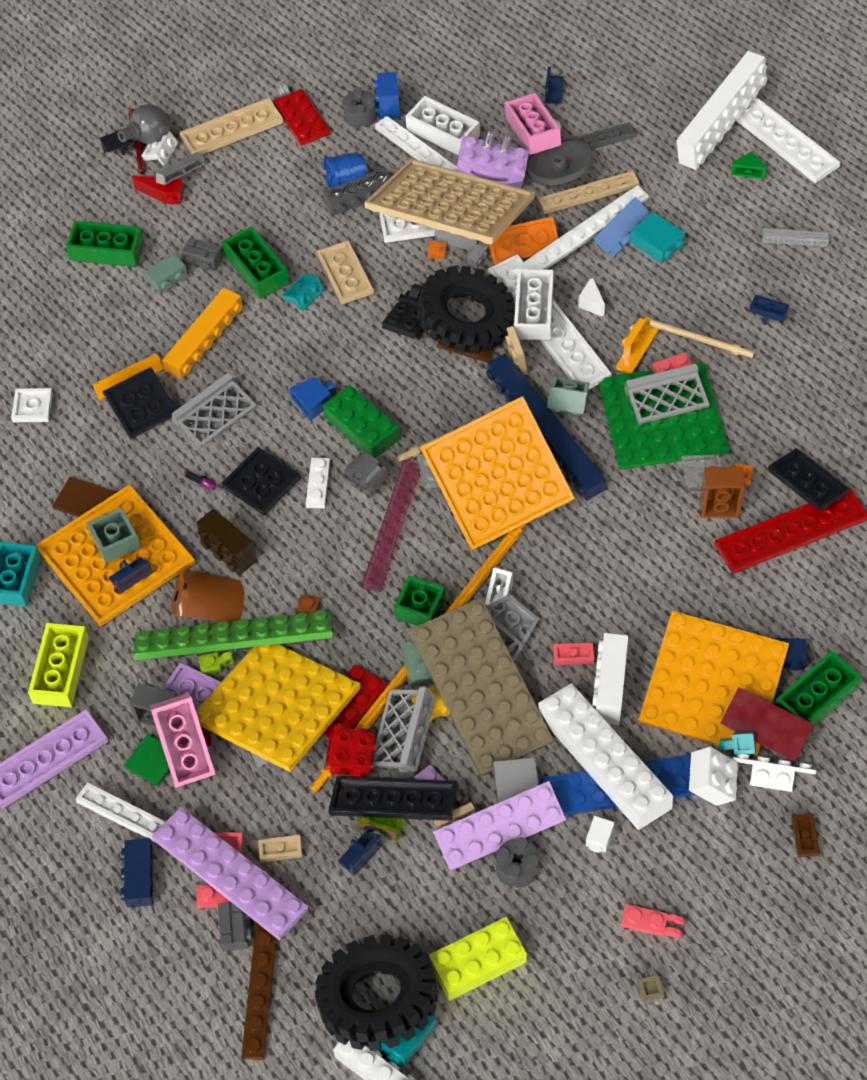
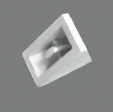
M592 278L589 279L579 295L578 307L603 316L605 303Z
M497 567L493 568L485 602L486 605L510 594L513 587V572Z

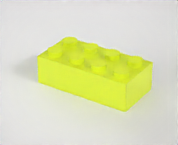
M46 623L28 691L33 704L72 708L89 641L85 626Z
M505 917L429 954V959L445 995L451 1001L527 963V953L508 918Z

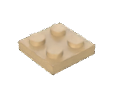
M514 326L506 328L508 335L505 336L508 345L509 356L513 358L512 362L522 375H528L524 352Z

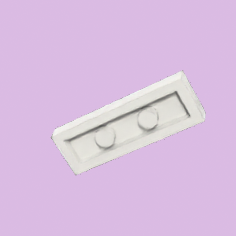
M311 458L306 508H325L330 458Z

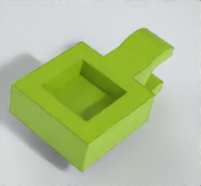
M218 652L198 656L201 673L207 676L222 673L221 667L235 664L232 652H225L221 656L218 655Z

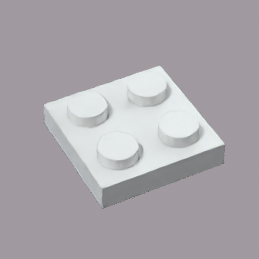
M52 388L15 389L11 416L12 422H49L53 396Z

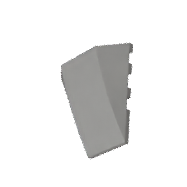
M509 594L490 603L486 608L513 661H515L538 623L539 618Z

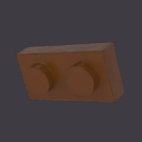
M813 814L792 815L791 822L797 858L819 856L820 851Z

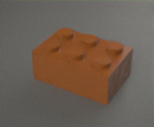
M704 467L699 498L701 518H739L745 488L743 467Z

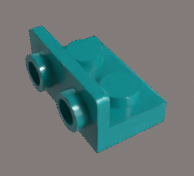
M304 273L282 294V297L285 301L296 303L298 308L304 311L324 291V287L318 276Z

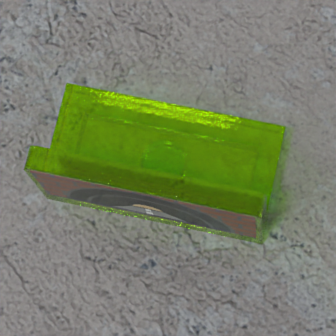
M358 817L357 819L358 830L367 831L375 836L378 834L380 837L394 842H398L405 824L404 821L396 818Z

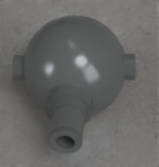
M141 105L133 111L127 127L118 131V139L121 142L137 139L139 142L147 145L156 141L159 142L164 135L169 133V116L156 105Z

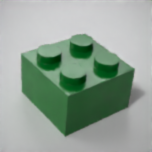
M408 575L394 606L395 619L419 626L437 618L446 599L445 587Z

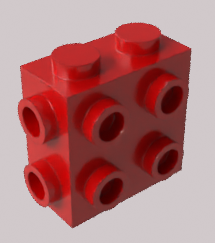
M346 724L335 725L330 730L324 770H329L334 775H342L344 773L349 774L350 777H365L373 768L371 754L376 748L375 733H370L365 728L351 729Z

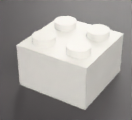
M712 747L692 752L689 791L716 806L735 801L737 762Z

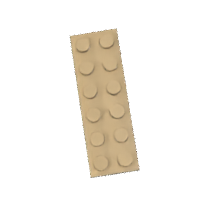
M267 98L181 131L179 134L191 155L195 153L203 155L283 123V118L271 99Z

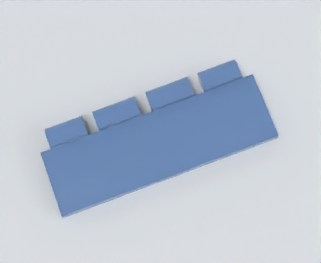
M634 197L593 240L606 254L609 253L615 257L622 250V247L630 241L631 231L649 216V211Z

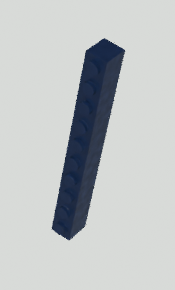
M505 353L487 362L486 375L489 380L495 382L497 390L505 395L507 403L522 396L524 397L559 468L565 472L567 480L570 483L573 482L577 493L580 496L583 495L586 500H589L606 491V479L553 412L547 408L545 402Z

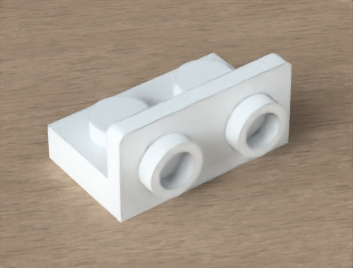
M169 130V133L164 135L161 141L148 144L142 157L145 161L158 159L162 165H166L178 141Z

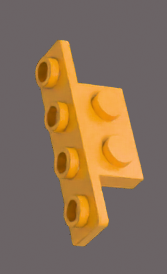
M639 318L636 324L633 323L629 336H625L622 342L624 351L616 365V370L624 373H634L659 331L658 328L649 326L652 318Z
M155 353L93 383L97 397L100 400L104 399V390L149 367H152L155 373L163 370L158 354Z

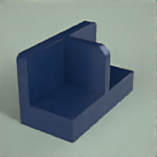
M551 67L547 68L545 103L561 104L564 77L551 76Z
M756 294L749 307V312L764 316V325L767 324L769 318L784 322L787 319L789 310L788 304Z
M139 557L128 564L124 559L122 560L123 568L109 576V581L121 594L152 574L150 562L148 560L144 561L142 557Z
M365 831L357 841L352 839L350 841L351 847L338 860V864L355 876L382 847L381 837L378 834L373 837Z

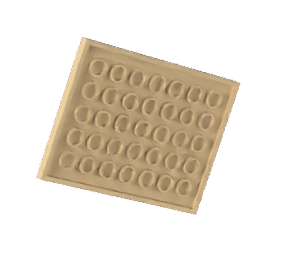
M411 158L365 201V208L373 212L387 214L390 217H398L404 221H412L422 226L433 227L436 230L447 231L453 235H461L468 239L482 241L485 244H493L532 202L535 192Z

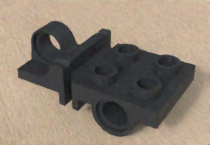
M414 284L411 291L408 290L405 295L403 293L400 294L399 303H396L382 322L383 329L413 339L421 338L424 330L421 327L422 321H418L417 303L422 288L421 285Z

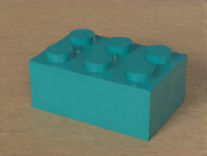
M0 542V604L27 607L41 561V555L37 546Z

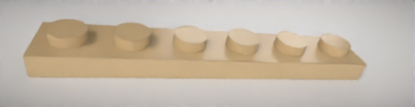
M630 171L538 198V204L545 215L631 190L639 185L640 182L635 173Z

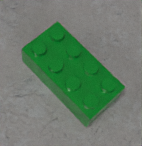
M74 220L66 244L69 260L137 267L144 244L142 228Z
M252 226L222 241L224 256L259 299L289 284L288 270Z
M348 385L322 405L324 418L361 451L370 454L374 458L380 456L400 440L399 426L351 385Z
M831 651L776 699L775 705L814 724V728L859 688L862 676L836 653Z

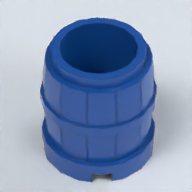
M343 153L339 156L323 158V170H326L327 175H325V179L329 188L368 174L366 162L361 153Z

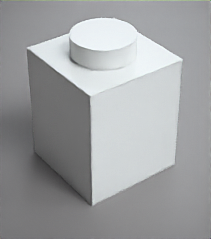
M594 816L586 838V846L594 852L602 851L606 853L614 830V822Z

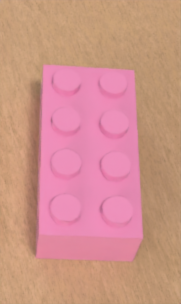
M535 93L504 102L506 120L530 155L561 145L560 128Z
M186 693L149 705L175 787L215 775L190 694Z

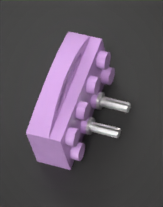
M488 131L486 140L476 139L472 136H463L455 171L521 188L526 172L528 150L508 146L509 135L508 137L505 135L502 144L491 142L494 134L492 131Z

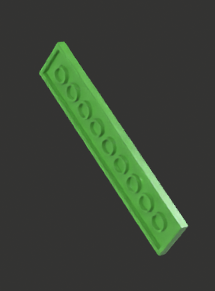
M320 610L315 613L279 615L269 618L260 617L252 620L241 619L234 622L223 621L217 624L181 626L173 629L162 628L155 631L144 630L135 633L134 660L333 638L331 611Z

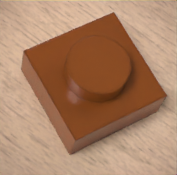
M300 595L296 610L297 614H314L317 612L320 597Z

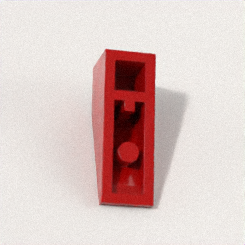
M132 175L134 189L163 203L181 204L184 193L182 178H177L163 185L156 183L155 176Z

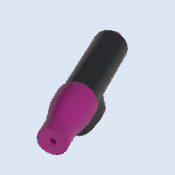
M190 471L184 472L186 478L205 488L215 490L216 484L212 483L206 476H199Z

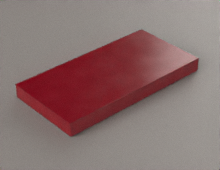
M738 687L720 723L737 733L754 732L755 742L795 762L814 724Z

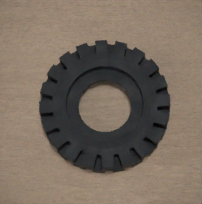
M456 266L448 267L446 272L443 269L437 270L435 275L431 274L426 279L421 288L417 303L418 321H422L421 327L424 331L430 330L429 337L434 341L442 337L440 345L449 348L453 342L455 343L454 351L463 352L465 345L468 346L469 353H478L480 347L483 352L489 351L493 345L497 347L502 344L503 339L505 340V336L508 335L506 328L512 326L515 317L514 297L511 292L506 293L508 287L503 282L496 284L498 278L492 274L483 278L485 271L476 268L474 274H471L469 266H462L460 273ZM464 295L471 296L470 299L479 304L483 303L485 315L476 322L461 321L449 312L447 307L449 299L451 297H464Z
M373 935L363 937L364 947H360L357 940L346 944L348 954L339 948L332 954L334 963L326 960L321 968L323 975H318L316 979L317 990H315V999L326 1030L331 1036L335 1034L338 1042L346 1045L350 1040L351 1047L362 1050L367 1042L370 1051L381 1050V1042L386 1040L390 1049L399 1046L397 1036L402 1035L406 1041H409L416 1036L414 1026L420 1030L425 1028L429 1023L427 1015L433 1017L436 1010L435 1001H438V989L431 961L427 954L423 955V951L419 946L414 943L410 947L409 940L401 937L394 944L392 935H381L380 943L376 944ZM372 972L394 975L400 983V993L397 999L391 1005L379 1010L361 1008L355 1003L352 996L353 988L358 980L361 981L372 976Z

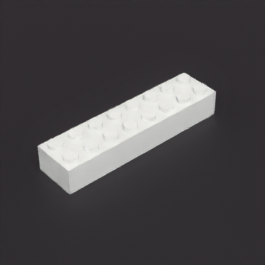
M747 51L676 141L680 164L697 170L704 163L709 153L713 152L717 143L723 139L724 134L731 129L736 119L740 118L743 110L757 96L762 86L766 85L767 65L764 56Z
M572 683L539 702V712L546 726L638 830L672 809L673 795Z

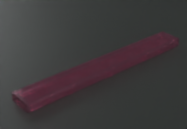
M404 460L402 462L362 582V588L378 592L382 590L420 474L418 463Z

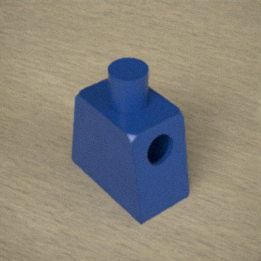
M312 378L291 387V399L311 421L323 411L322 405L331 399L330 393L336 390V386L331 380L323 385L318 378Z

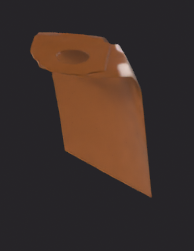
M192 570L181 571L173 591L171 601L172 613L175 616L217 622L238 621L241 618L244 606V587L240 580ZM184 583L187 584V589L183 590ZM179 590L177 600L175 601L176 592Z

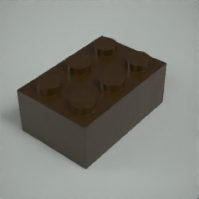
M214 508L196 522L198 527L197 533L200 536L202 547L206 550L210 549L218 561H224L231 572L235 571L241 575L257 562L253 541Z

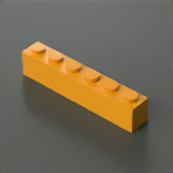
M222 288L162 359L164 371L180 379L189 374L192 366L201 360L202 354L211 348L213 341L221 336L223 329L227 325L231 324L233 317L241 312L243 308L241 296L226 288Z

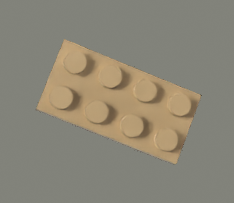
M349 240L316 251L317 257L341 305L374 294V290Z

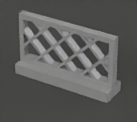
M697 364L627 380L624 388L626 395L629 396L638 424L707 408L710 405L698 375ZM695 379L697 384L695 390L685 385L687 381ZM670 385L680 387L677 394L668 390ZM654 389H658L663 393L660 396V398H658L650 394L651 391ZM682 389L692 393L689 400L680 396ZM640 393L644 395L643 402L636 400L634 394ZM665 393L674 397L671 404L662 400ZM694 395L702 398L703 403L696 404L691 400ZM647 398L657 402L654 408L644 404ZM677 399L686 403L684 408L674 406ZM659 403L669 408L667 412L662 413L656 410ZM644 408L650 411L651 414L648 417L642 418L640 410Z
M227 373L172 413V422L179 426L199 448H202L255 409L257 405L233 381V377ZM234 388L237 392V397L226 396L227 391ZM215 400H224L223 407L212 405ZM226 400L237 401L236 408L225 407ZM239 401L247 402L250 405L246 409L238 408ZM201 410H210L209 417H198V414ZM212 411H223L222 418H211ZM225 412H235L234 418L224 419ZM193 420L195 421V428L186 427L183 423ZM198 421L208 422V429L197 428ZM211 422H219L221 427L219 429H210ZM196 433H207V438L200 441L196 437Z
M419 687V690H389L376 739V748L371 758L373 760V767L402 768L417 772L436 695L428 688ZM395 696H401L402 700L394 706ZM417 696L415 703L411 706L408 701ZM406 704L408 709L400 715L398 710ZM395 713L397 719L389 725V718ZM412 714L411 721L406 725L403 720ZM401 723L403 728L395 734L393 729ZM390 732L392 738L384 743V736ZM407 733L405 742L401 744L398 739ZM396 742L398 748L390 754L388 748ZM385 751L387 757L381 762L378 761L379 755ZM402 752L400 762H395L393 758Z

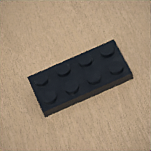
M797 448L768 466V471L819 512L849 494L848 487Z

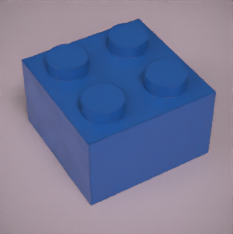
M377 73V80H374L375 90H378V92H375V100L379 102V104H376V112L380 114V120L386 116L391 119H400L397 73Z

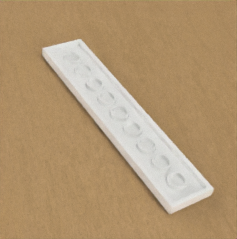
M518 254L488 268V274L498 278L496 284L503 282L508 287L506 293H512L514 297L513 303H516L517 274L514 271L517 266L523 263ZM553 300L551 340L539 341L569 379L590 382L589 389L603 381L605 377H611V372Z

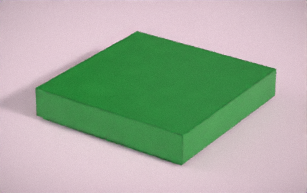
M146 734L124 764L126 770L159 787L170 771L161 741Z

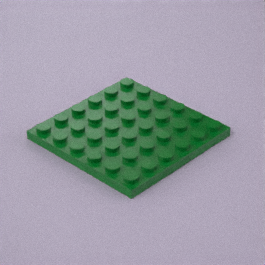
M698 363L697 367L699 378L710 404L709 407L643 424H638L629 396L626 395L624 388L627 380L655 374L653 370L612 375L611 377H605L603 381L599 382L598 387L619 470L729 454V447L705 363ZM695 379L687 381L685 384L694 390L697 386ZM670 385L668 390L677 394L680 387ZM654 389L650 394L660 398L663 392ZM684 389L680 393V396L688 400L692 393ZM640 393L634 394L636 400L643 402L644 395ZM665 393L662 400L671 404L674 397ZM694 395L691 400L696 404L703 403L702 398ZM647 398L644 404L654 408L657 402ZM678 399L674 403V406L678 408H684L686 403ZM659 403L656 410L664 413L669 408ZM644 408L640 410L642 418L648 417L651 414L650 411Z

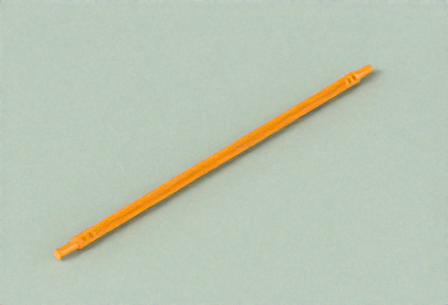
M526 524L506 534L444 614L468 603L493 571V568L497 566L522 534V529ZM405 664L354 729H369L385 709L389 690H400L407 681ZM323 767L321 774L310 789L317 793L327 778H331L333 774L329 770H324Z

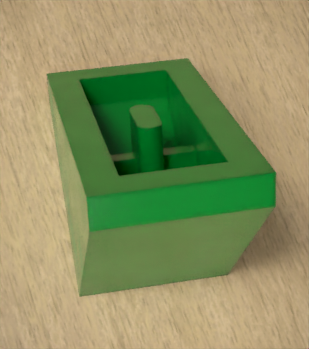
M749 152L733 161L731 176L765 179L767 165L753 152Z

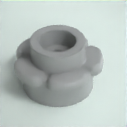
M285 83L278 84L276 91L279 97L290 94Z

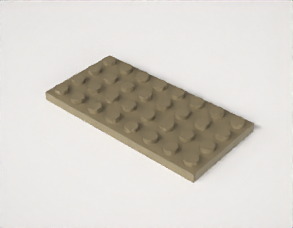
M481 598L409 630V634L480 776L494 770L493 762L519 759L554 741Z

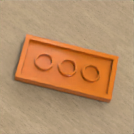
M553 216L508 226L493 244H488L493 266L517 254L522 260L531 258L559 239Z

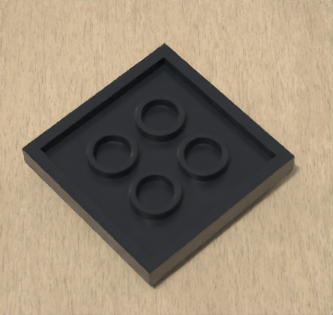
M152 367L103 391L104 397L129 439L171 419L172 413L176 411L174 404Z
M257 447L221 485L222 488L264 516L301 479V476L260 447Z

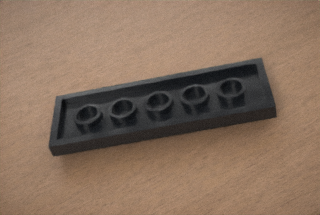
M336 776L328 811L333 816L452 821L458 792V782Z

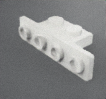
M749 754L732 756V759L736 762L752 764L750 785L792 792L795 771L816 774V769L812 768V764L799 763V766L791 765V761L779 759L778 763L770 762V758L758 756V759H751Z

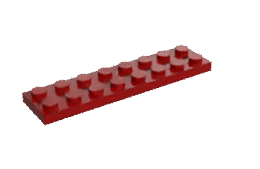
M849 487L848 495L821 512L808 503L717 539L714 545L730 572L735 574L867 521V512Z

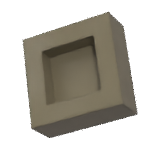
M659 975L637 979L643 1003L665 997Z

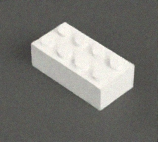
M424 96L406 115V130L459 155L463 136L479 138L480 122Z
M518 269L514 329L520 340H551L553 270Z
M604 633V639L599 640L592 706L608 724L619 725L628 635Z

